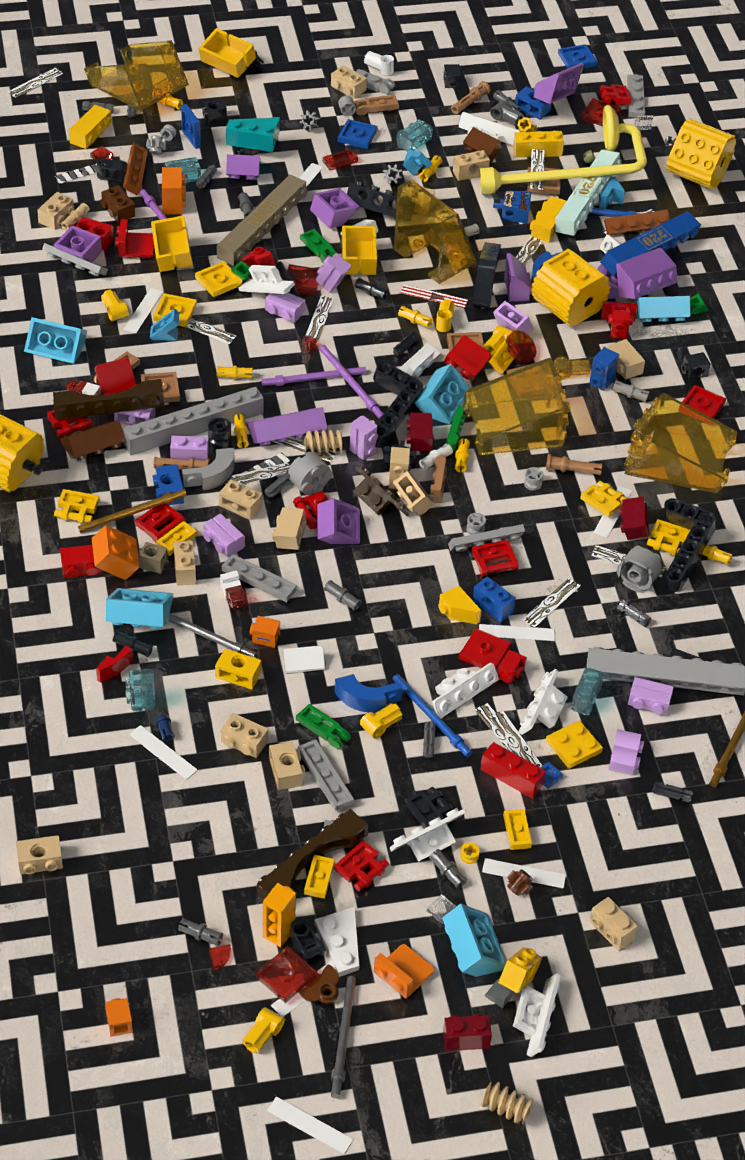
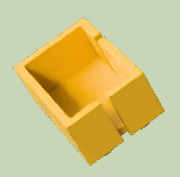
M218 28L198 48L202 62L237 78L246 70V66L248 67L256 58L253 44L231 34L228 36V33Z
M178 216L152 221L151 225L159 271L174 270L176 266H178V269L193 266L185 217Z
M342 226V258L351 265L346 274L358 275V272H361V275H376V226Z

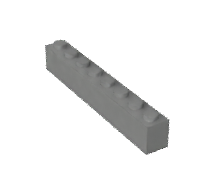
M253 387L123 428V433L126 441L123 443L131 456L171 443L172 435L194 436L208 431V423L214 418H225L230 423H234L233 417L238 414L239 420V414H243L245 419L263 414V396L257 387Z
M602 647L588 649L586 677L633 682L634 677L676 688L736 695L745 694V666L741 663L725 664L718 660L708 662L700 658L690 660L684 659L681 656L664 657L662 654L647 655L639 651L629 653L621 649L605 650Z

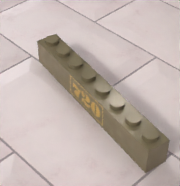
M289 175L217 245V258L233 266L240 261L248 251H251L257 242H260L266 233L270 232L275 224L279 223L280 219L287 215L306 196V181Z

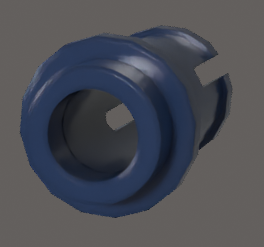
M160 715L156 718L155 725L160 730L162 740L165 742L171 741V738H175L170 724L171 719L167 715Z

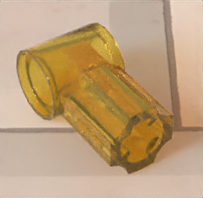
M560 356L554 360L556 376L559 379L564 380L571 375L590 374L589 360H569L566 356Z

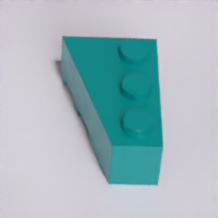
M280 117L229 120L226 127V145L273 152L280 133Z

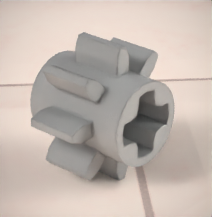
M307 110L306 115H301L303 118L299 123L304 124L303 129L309 127L313 131L314 126L318 127L316 123L320 118L315 117L316 112L310 115V112ZM309 118L313 119V121L307 123V120H309Z
M152 135L151 140L147 139L146 147L150 149V153L161 154L162 150H166V141H163L162 136Z
M396 164L393 168L388 165V170H383L386 173L383 179H389L388 184L391 183V180L397 184L396 179L402 178L399 176V172L402 170H397ZM390 170L396 171L394 179L393 177H389L388 175L390 174Z

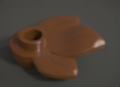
M329 964L323 969L322 974L305 971L304 983L306 987L299 991L300 996L309 1002L333 1003L339 996L336 986L339 980L338 973ZM326 992H331V993H332V994L329 995V996H325V995H324V993H326Z

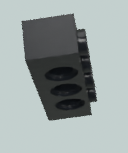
M360 181L349 183L347 195L362 208L402 220H410L415 201L410 200V196L401 194V197H399L393 191L386 190V192L380 191V187L373 185L369 188ZM364 191H366L368 194L366 200H364L362 197ZM379 196L383 198L382 204L377 202ZM394 200L398 202L396 209L392 206Z

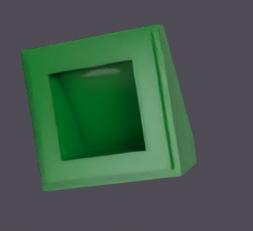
M242 261L231 269V272L242 280L252 277L249 271L250 267Z
M699 293L690 298L691 315L709 311Z

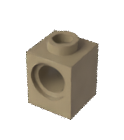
M146 542L143 548H140L138 551L139 568L161 574L168 561L167 547Z

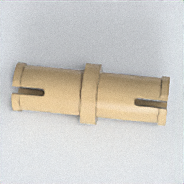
M82 203L75 211H71L69 216L61 222V227L67 231L72 225L78 223L89 212L88 205Z

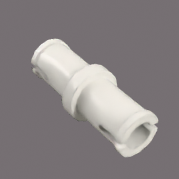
M445 444L438 450L431 451L428 456L419 461L420 467L427 470L435 464L437 456L444 455L447 457L453 453L451 446Z

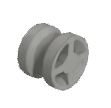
M350 96L340 98L338 104L341 113L344 116L354 114L356 106L353 98Z
M537 467L528 468L525 472V487L529 490L540 489L542 487L543 471Z
M481 513L470 514L467 519V532L470 535L485 532V516Z

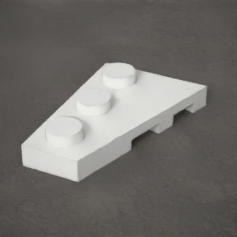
M355 906L315 919L314 925L338 973V977L358 971L359 957Z

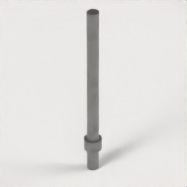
M169 614L168 621L232 651H237L250 657H257V653L245 648L244 644L234 643L178 616Z
M354 976L347 977L336 1063L331 1075V1081H333L331 1097L340 1098L341 1086L345 1081L346 1072L344 1064L356 984Z

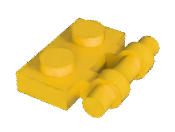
M599 481L596 486H590L581 493L583 501L607 517L621 508L622 500L627 499L622 492L615 491L610 484L603 483L602 481Z
M63 489L58 501V508H63V510L56 509L54 516L68 521V519L76 520L82 524L84 522H91L93 516L86 514H95L100 501L99 496ZM71 510H75V511H79V513H74V512H70V511H71Z
M657 519L651 532V537L657 539L649 538L647 545L653 547L654 550H663L669 552V555L675 556L680 549L678 547L682 546L690 530ZM663 541L672 543V545L663 543Z

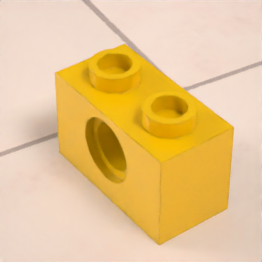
M228 649L223 650L215 665V677L217 679L251 690L261 674V660Z
M521 948L507 960L498 983L519 993L534 979L542 957L533 949Z

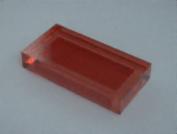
M352 149L324 156L323 163L329 170H334L358 163V157Z

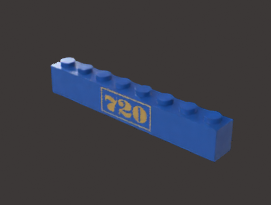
M687 211L608 250L600 263L613 276H616L617 263L657 248H662L666 252L669 248H674L680 242L684 243L688 238H694L698 234L701 224Z

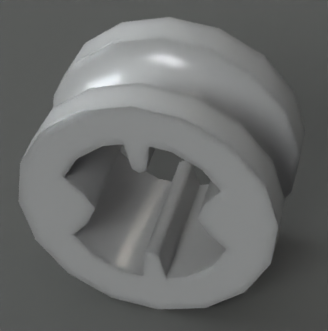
M167 124L161 129L160 134L163 139L171 141L176 136V129L172 125Z

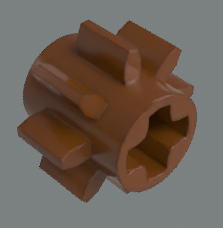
M520 869L519 872H515L513 870L507 876L509 880L507 887L517 896H520L521 893L527 895L533 889L531 885L533 878L526 871Z

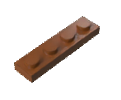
M134 142L130 148L123 188L138 195L141 191L148 150Z
M668 210L606 218L604 223L607 235L612 236L651 230L669 221L670 218Z

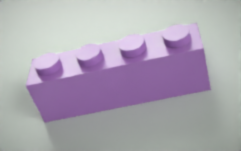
M580 63L539 81L534 87L535 93L533 97L551 104L574 94L584 64Z
M657 248L616 264L618 292L621 298L636 299L677 283L676 265L662 248Z
M323 407L246 422L253 442L260 443V446L271 444L270 441L277 439V442L288 441L290 436H294L295 439L305 437V433L308 430L313 435L315 430L321 434L323 429H327Z

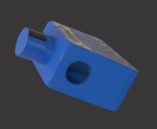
M506 191L504 200L494 198L493 208L502 209L503 219L527 224L532 192Z

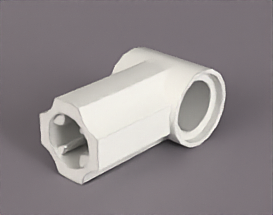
M371 51L366 54L364 63L379 69L382 75L389 76L394 73L393 56H381Z

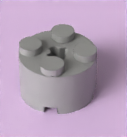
M307 452L304 453L306 456L302 458L299 456L293 461L288 474L290 475V481L303 494L312 495L323 491V487L332 478L333 472L316 453Z
M635 546L618 565V577L621 576L624 580L622 583L633 591L647 590L661 573V557L646 548Z

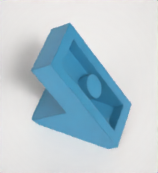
M409 149L403 166L414 176L421 167L429 168L432 162L422 152Z
M615 177L611 178L601 194L599 204L601 209H606L612 201L623 204L625 191Z
M173 309L151 326L150 339L176 341L178 335L176 327L179 324L180 312Z

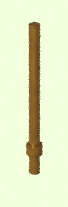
M182 489L171 494L168 492L162 494L163 496L79 525V532L91 530L162 504H171L174 500L187 496L186 491Z
M745 712L720 762L713 769L714 774L709 782L712 787L718 785L721 777L725 775L728 769L727 764L745 730Z

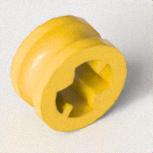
M472 842L463 844L460 852L461 860L467 864L477 862L479 859V847ZM468 851L473 852L471 855H467Z

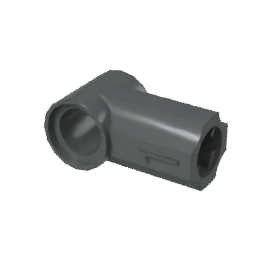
M501 100L490 110V114L495 120L503 119L515 126L518 125L519 120L523 119V114L510 108L508 102Z

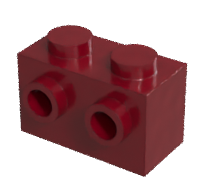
M410 413V420H406V431H410V433H407V444H410L411 451H432V413Z
M645 497L623 499L622 507L620 508V516L623 519V522H620L621 532L625 533L627 540L649 537V516Z
M475 1014L465 1017L453 1015L444 1018L443 1037L445 1051L490 1049L492 1032L489 1015Z

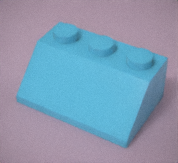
M690 296L640 297L632 299V303H637L636 319H641V322H652V318H658V322L668 321V318H675V321H685V317H690Z
M32 317L24 352L75 364L84 348L87 330Z
M449 364L434 372L414 403L422 413H432V419L450 424L455 416L457 407L463 405L472 389L455 368Z
M117 588L106 599V622H112L114 625L126 623L131 624L133 627L148 625L154 629L161 628L168 622L173 593Z
M460 904L442 917L445 931L452 943V950L456 954L458 966L463 973L478 977L504 970L507 962L488 913Z

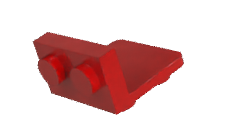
M121 219L120 226H117V236L119 237H116L115 240L116 247H119V257H153V233L128 232V219Z
M464 335L452 351L448 352L444 363L446 365L451 364L463 378L473 382L491 357V353Z
M127 357L95 366L102 395L119 393L138 385L135 382L130 360Z

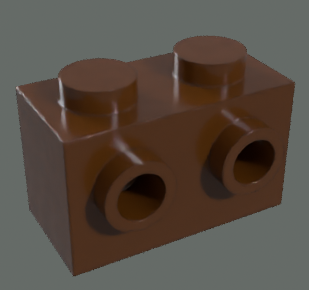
M475 127L471 129L463 141L467 153L484 150L490 159V163L493 162L502 148L500 140Z
M119 185L101 192L102 199L100 202L102 207L109 212L111 218H114L117 223L121 222V219L135 217V203Z

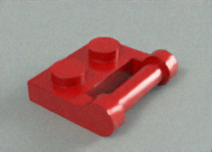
M323 491L303 498L301 496L296 497L293 500V504L296 508L304 509L307 520L306 524L309 529L318 528L317 504L329 499ZM307 505H309L317 519L311 515L306 507Z
M162 504L151 508L136 519L135 526L148 534L157 543V540L183 521L186 522L184 516L172 507ZM171 518L174 520L159 532L156 530Z
M508 540L472 547V554L478 565L481 577L488 576L489 573L508 569L513 571L519 568L518 561ZM509 560V562L486 566L488 563Z

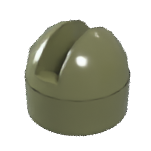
M592 150L587 151L583 155L585 163L591 164L595 160Z

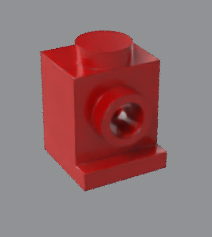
M508 650L499 665L498 678L512 684L514 679L519 678L521 673L524 672L527 657Z

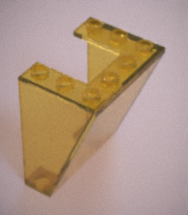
M172 40L131 44L120 50L125 62L122 65L99 66L96 62L84 68L90 85L139 111L189 85ZM128 50H131L132 52L131 59L127 58L126 52Z
M411 179L398 186L394 250L406 258L429 244L439 251V263L436 269L428 273V276L440 284L475 264L476 259L459 214Z
M552 358L541 360L465 391L464 407L467 417H471L472 414L476 427L475 444L479 455L563 446L564 439L567 438L566 426L569 424L568 413H570L571 407L570 403L566 401V391L562 389V380L557 375V365H554Z
M662 393L659 398L656 397L651 407L645 409L642 418H638L634 423L633 428L635 431L630 438L632 443L627 451L629 456L624 463L626 466L624 474L718 493L728 482L730 469L726 468L723 472L722 469L725 454L735 445L737 431L665 393Z

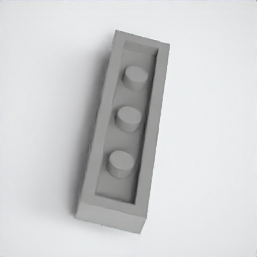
M628 75L627 89L632 98L631 105H628V115L633 118H644L643 75Z
M46 243L43 245L42 250L47 251L48 256L53 258L59 256L62 258V262L67 264L73 262L76 264V268L81 270L87 268L90 270L89 273L95 276L107 274V268L57 249L52 245Z
M521 524L453 538L448 545L450 551L462 552L467 550L468 547L507 539L515 541L521 538L525 529L524 525Z
M234 554L222 565L223 572L228 573L237 570L240 580L285 602L297 590L296 584Z
M315 739L298 746L301 758L335 812L354 804V798L317 740Z

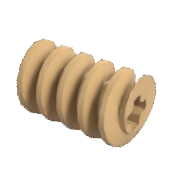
M308 430L305 436V453H307L308 448H310L311 452H314L315 448H317L319 453L322 452L323 448H325L326 453L329 452L330 448H332L333 453H336L337 448H339L342 453V435L340 431L336 430L334 435L333 431L329 430L328 435H326L325 430H322L321 435H319L318 431L315 430L312 435L311 431Z
M490 1082L483 1095L481 1106L486 1107L489 1104V1110L492 1112L498 1107V1115L501 1116L506 1112V1119L510 1120L514 1116V1123L518 1124L523 1120L522 1124H524L531 1111L533 1099L531 1098L525 1103L524 1094L517 1099L516 1090L509 1095L508 1086L501 1091L500 1082H497L494 1087L491 1086L492 1082Z

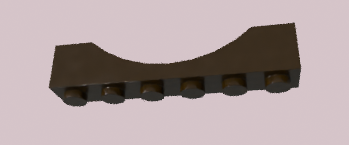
M162 380L143 381L128 390L109 395H87L72 390L53 392V407L56 420L165 407Z
M352 809L341 813L332 824L326 825L317 836L308 839L302 848L293 851L287 860L283 863H278L272 872L262 876L257 883V895L264 901L277 883L292 889L296 878L313 860L314 855L321 856L330 851L353 848L368 836V823Z

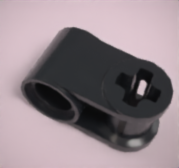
M101 158L97 160V178L100 180L122 182L125 180L128 164L123 160Z
M304 919L293 921L291 924L290 941L296 949L300 960L305 964L309 959L317 955L323 956L325 954L323 945L315 935L310 924Z

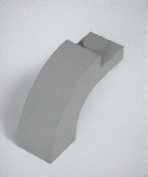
M234 448L217 449L215 460L208 466L182 469L183 487L202 485L204 491L222 485L230 478L234 471Z

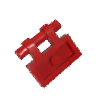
M611 84L610 87L600 86L599 92L606 104H610L611 100H614L618 105H631L632 98L626 86Z
M54 410L47 412V417L54 429L62 427L56 430L58 437L63 435L69 436L72 435V432L87 430V427L93 426L91 419L84 421L88 416L56 420Z
M363 840L334 865V871L349 883L354 878L358 879L359 881L354 884V887L357 891H361L364 887L370 886L375 877L381 876L385 872L389 862L383 859L379 863L376 860L379 852ZM369 866L372 870L365 874L363 870Z

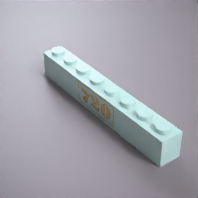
M601 150L590 167L621 165L620 153ZM615 175L582 178L556 216L555 232L574 236L577 230H580L583 221H586L589 212H592L593 206L598 202L600 195L611 178L615 177Z

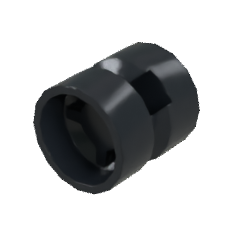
M214 418L208 423V446L213 451L231 447V423L225 418Z

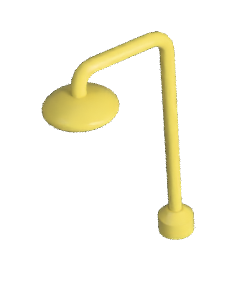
M606 105L603 110V135L606 150L614 152L619 142L620 133H628L632 136L637 162L632 164L500 175L493 167L480 168L481 194L495 193L501 184L639 172L646 166L647 162L641 132L632 124H619L615 110L610 105Z

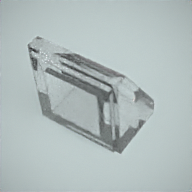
M653 115L637 116L634 125L639 130H651Z

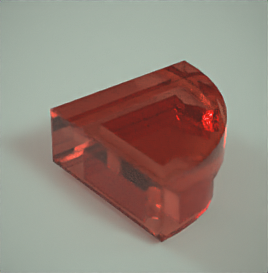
M101 146L91 152L90 157L95 160L101 158L112 159L113 153Z
M307 335L302 338V351L309 353L317 345V340Z
M230 944L209 948L213 971L222 968L229 961L231 955Z

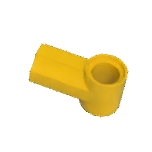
M524 117L518 121V130L521 132H536L537 125L532 124L529 118Z
M110 289L101 295V300L107 308L111 321L129 316L126 303L121 302L115 292Z
M449 299L440 302L436 319V329L439 332L451 330L455 304Z
M498 325L492 337L484 344V348L493 356L505 340L513 341L515 332Z
M390 704L375 714L373 712L365 714L360 720V725L372 738L376 739L385 732L387 727L401 720L402 713L396 704Z
M264 1007L258 1014L254 1026L243 1038V1044L249 1051L259 1053L271 1036H276L280 1032L285 1018Z

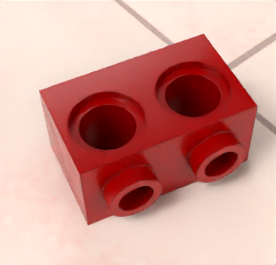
M82 217L75 226L101 236L102 250H106L114 239L112 225Z

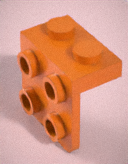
M405 944L400 945L388 957L380 953L374 960V973L406 999L434 973V967Z

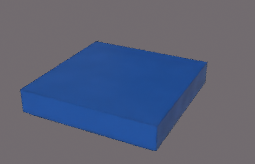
M586 44L558 49V55L567 69L580 63L584 64L583 69L597 66L598 61Z
M187 104L181 105L182 132L195 149L201 148L200 121Z
M347 119L338 136V142L368 149L378 126Z

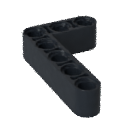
M484 243L478 262L473 306L490 308L494 277L500 258L501 244Z
M385 361L377 364L373 380L398 396L376 424L378 435L376 440L377 448L386 445L415 405L414 402L423 388L420 380Z
M670 498L664 503V517L666 521L690 530L666 572V588L671 592H678L685 585L715 532V515L708 510L675 498Z

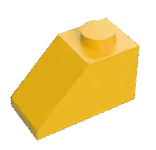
M460 586L440 594L439 610L450 620L472 624L480 623L481 609Z

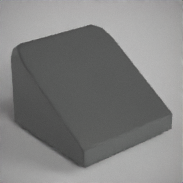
M497 980L485 994V997L501 1008H504L515 992L498 983L499 980Z

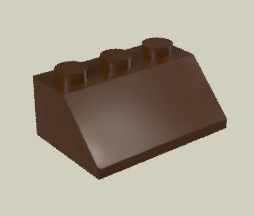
M117 420L60 438V441L70 458H77V461L88 458L87 454L94 452V455L105 452L104 448H118L122 446L121 442L126 441L120 421Z

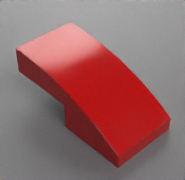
M125 646L115 658L107 655L96 668L97 681L100 683L126 669L133 662L132 649Z

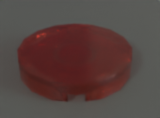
M514 330L507 336L506 344L508 343L509 346L507 349L514 359L521 363L523 361L529 363L535 358L537 353L536 346L528 334L520 330Z

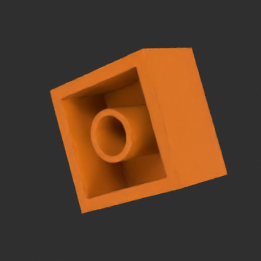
M162 167L163 214H183V208H186V198H183L186 197V187L182 185L186 184L185 174H182V167Z
M107 525L92 537L95 567L124 580L129 578L140 567L136 538Z

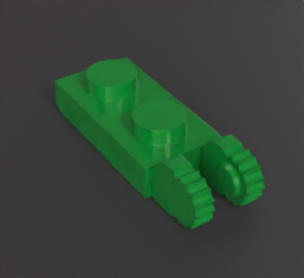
M315 229L300 235V240L318 258L320 257L322 263L328 257L327 254L332 257L337 253L333 246Z
M462 406L457 407L446 444L451 446L453 452L456 449V443L462 430L459 426L464 425L466 415H463L465 407Z
M308 704L296 715V721L325 741L328 740L330 745L336 749H340L343 745L340 739L346 742L351 739V735L347 730L311 704Z

